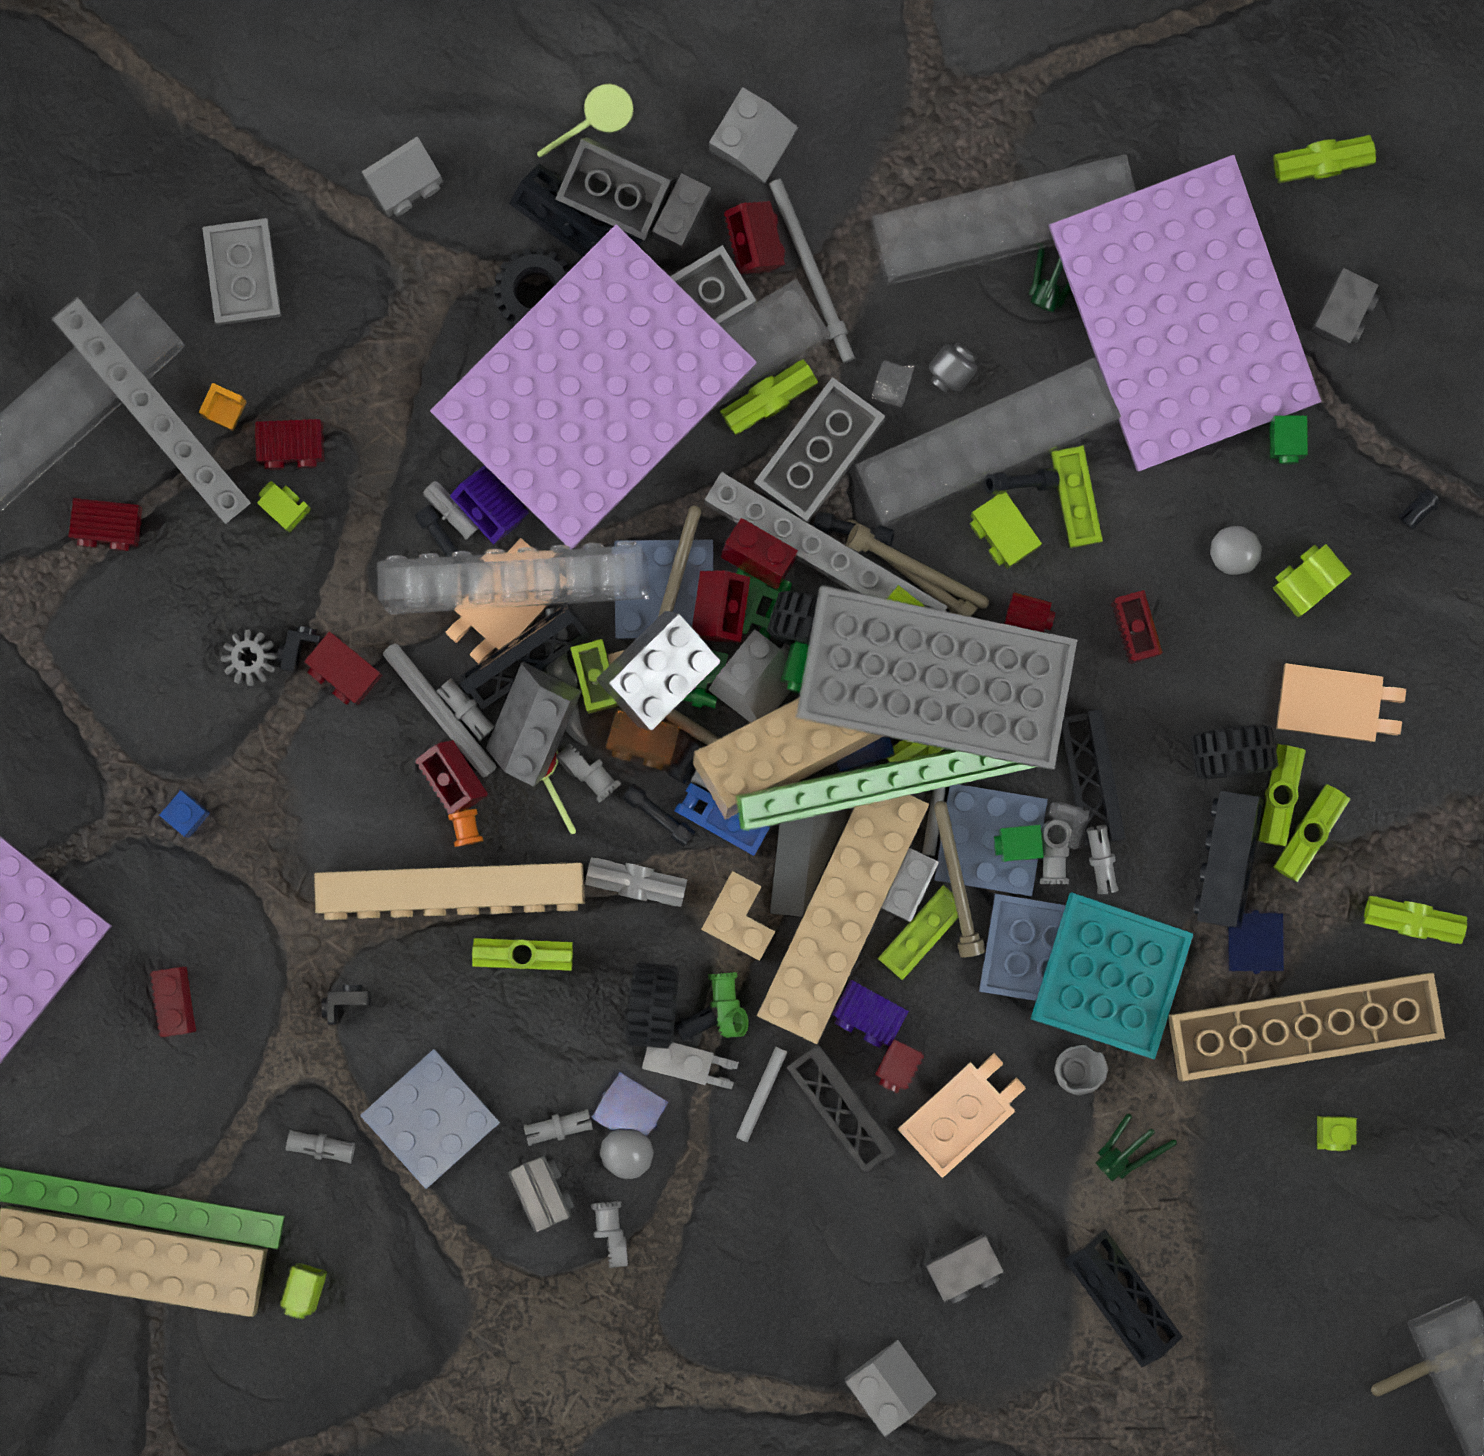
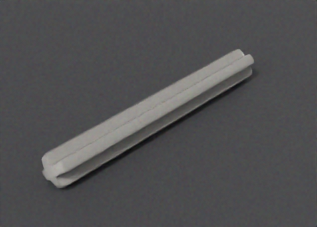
M394 643L386 648L383 656L451 740L455 742L482 777L490 775L496 769V764L461 721L454 716L452 710L436 693L435 689L400 646Z

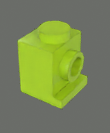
M272 481L258 495L261 499L257 503L289 533L311 510L304 501L300 505L296 504L300 498L289 487L285 486L281 490Z
M1317 1116V1149L1347 1151L1351 1150V1145H1356V1118Z

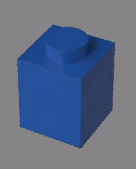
M180 790L159 816L181 835L190 838L210 815V812L187 792Z

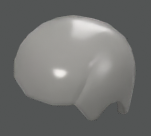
M1226 527L1220 530L1211 541L1210 555L1215 566L1226 574L1239 575L1249 573L1261 560V543L1257 535L1246 527Z
M1086 1045L1066 1048L1058 1056L1054 1068L1059 1085L1065 1091L1078 1096L1093 1093L1104 1083L1108 1071L1104 1055L1101 1052L1093 1051Z
M615 1129L611 1131L602 1141L600 1150L603 1166L616 1177L622 1179L640 1177L650 1168L654 1155L650 1140L635 1129Z

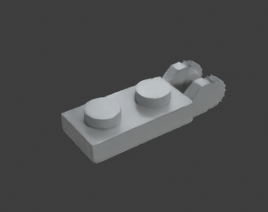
M672 1042L668 1049L647 1047L642 1069L703 1085L709 1083L732 1089L734 1082L729 1079L708 1075L711 1063L732 1070L737 1069L739 1062L714 1056L713 1052Z

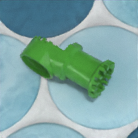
M737 972L708 975V979L712 981L713 1001L710 1002L711 1007H717V1027L720 1026L721 1028L718 1031L722 1032L720 1034L726 1038L742 1037L748 1029L747 1014L740 1007L739 1000L736 999L735 979L738 977Z

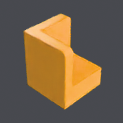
M212 383L199 410V414L209 421L234 431L247 401L241 395Z

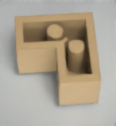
M732 871L701 930L760 961L775 931L746 915L762 886Z

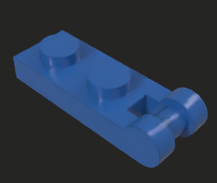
M689 783L685 790L688 794L682 804L678 803L674 812L754 856L770 827L764 826L750 830L741 829L739 813L725 820L711 794ZM699 799L707 803L702 815L693 811Z

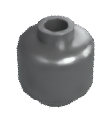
M958 342L954 346L951 344L944 345L929 364V370L934 375L931 382L944 392H947L949 388L954 391H962L977 372V365L975 363L977 357Z

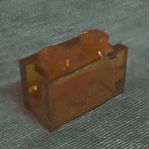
M616 709L606 748L612 751L611 757L630 762L631 757L634 756L644 759V766L662 770L663 765L670 766L680 726L661 721L651 731L638 727L624 711Z

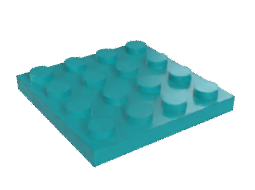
M1069 893L1031 1020L1155 1060L1194 933L1075 893Z

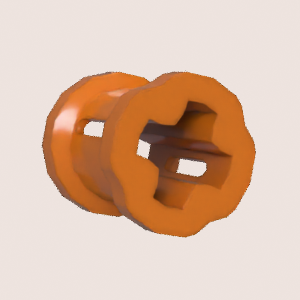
M477 809L448 815L449 820L453 821L457 839L454 842L455 847L484 841L483 836H480L476 824L475 816L478 814Z

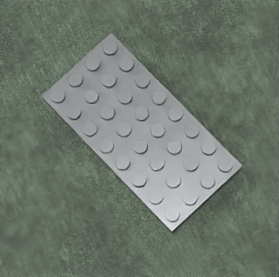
M822 586L819 589L796 718L1054 770L1077 639Z

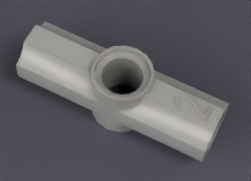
M591 857L585 885L619 892L618 895L642 901L649 899L679 907L682 905L687 879L657 873L651 868L630 863L623 865Z

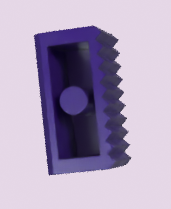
M485 465L461 482L450 495L453 501L493 545L515 529L529 514L528 509H524L523 503L515 495L511 494V491Z
M849 980L831 1014L837 1017L834 1024L851 1033L854 1027L866 1033L863 1040L881 1048L883 1043L888 1046L891 1045L909 1011L862 985Z

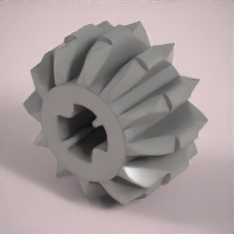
M245 630V641H242L241 637L235 633L232 635L236 643L235 647L228 643L224 644L223 648L232 653L231 655L222 656L221 661L232 663L224 670L227 675L237 671L234 682L240 684L246 675L247 685L254 686V675H257L258 679L264 683L267 679L262 671L266 669L274 673L275 668L267 664V661L277 660V654L266 653L274 647V643L268 641L262 644L265 636L263 633L259 632L253 640L252 632ZM247 650H251L253 654L257 655L256 662L252 660V666H248L246 662L242 661V655L247 656Z

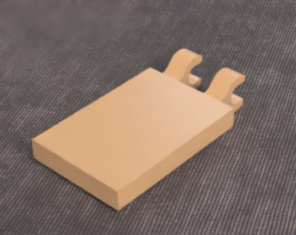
M520 538L454 609L461 617L445 633L456 644L471 627L481 634L485 639L470 653V656L480 664L495 649L499 650L525 632L566 588L569 581Z
M1286 663L1284 664L1276 729L1375 742L1376 733L1398 736L1401 734L1402 721L1378 719L1380 702H1405L1406 689L1384 687L1383 676Z
M995 1053L986 1059L979 1068H976L970 1061L898 1127L900 1133L942 1178L1015 1112V1109L1009 1103L1026 1089L1023 1083L1016 1077L999 1093L987 1080L1003 1065V1062Z

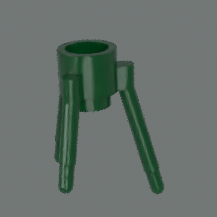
M1040 247L1033 283L1028 294L1032 296L1031 304L1054 313L1056 306L1062 307L1065 298L1071 291V287L1068 282L1059 293L1061 286L1056 283L1063 269L1060 257L1050 280L1043 279L1040 285L1045 248Z
M1126 1114L1106 1145L1097 1152L1101 1157L1095 1163L1113 1182L1118 1177L1123 1179L1131 1171L1176 1146L1177 1141L1173 1139L1127 1165L1130 1162L1127 1158L1154 1135L1155 1130L1153 1128L1149 1129L1123 1152L1117 1147L1111 1151L1132 1118L1131 1114Z

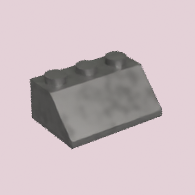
M586 137L581 139L556 200L612 226L617 225L623 231L645 240L659 216L676 178Z
M525 662L521 663L486 747L504 772L533 787L546 776L581 694V690Z

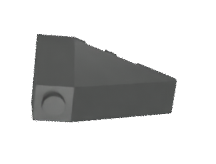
M847 808L779 823L770 914L803 917L843 829Z

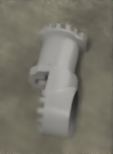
M569 744L556 755L557 760L572 777H577L581 782L585 781L597 795L596 800L600 803L610 795L608 791L612 793L613 790L621 785V782L619 780L614 781L602 767L603 762L600 759L589 766L587 761L583 759L584 757L579 755L580 752L575 753L574 751L577 749Z
M1051 820L1046 822L1041 829L1044 858L1043 878L1040 879V884H1069V879L1066 878V857L1069 856L1072 830L1062 820ZM1053 825H1059L1065 833L1063 841L1059 844H1053L1048 839V830Z
M605 1202L591 1204L596 1215L597 1231L594 1232V1238L608 1237L607 1246L610 1252L608 1257H612V1259H609V1267L628 1266L626 1237L619 1224L618 1208L621 1207V1202H606L607 1205Z

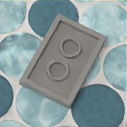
M264 218L202 227L215 324L223 325L281 317L269 220Z

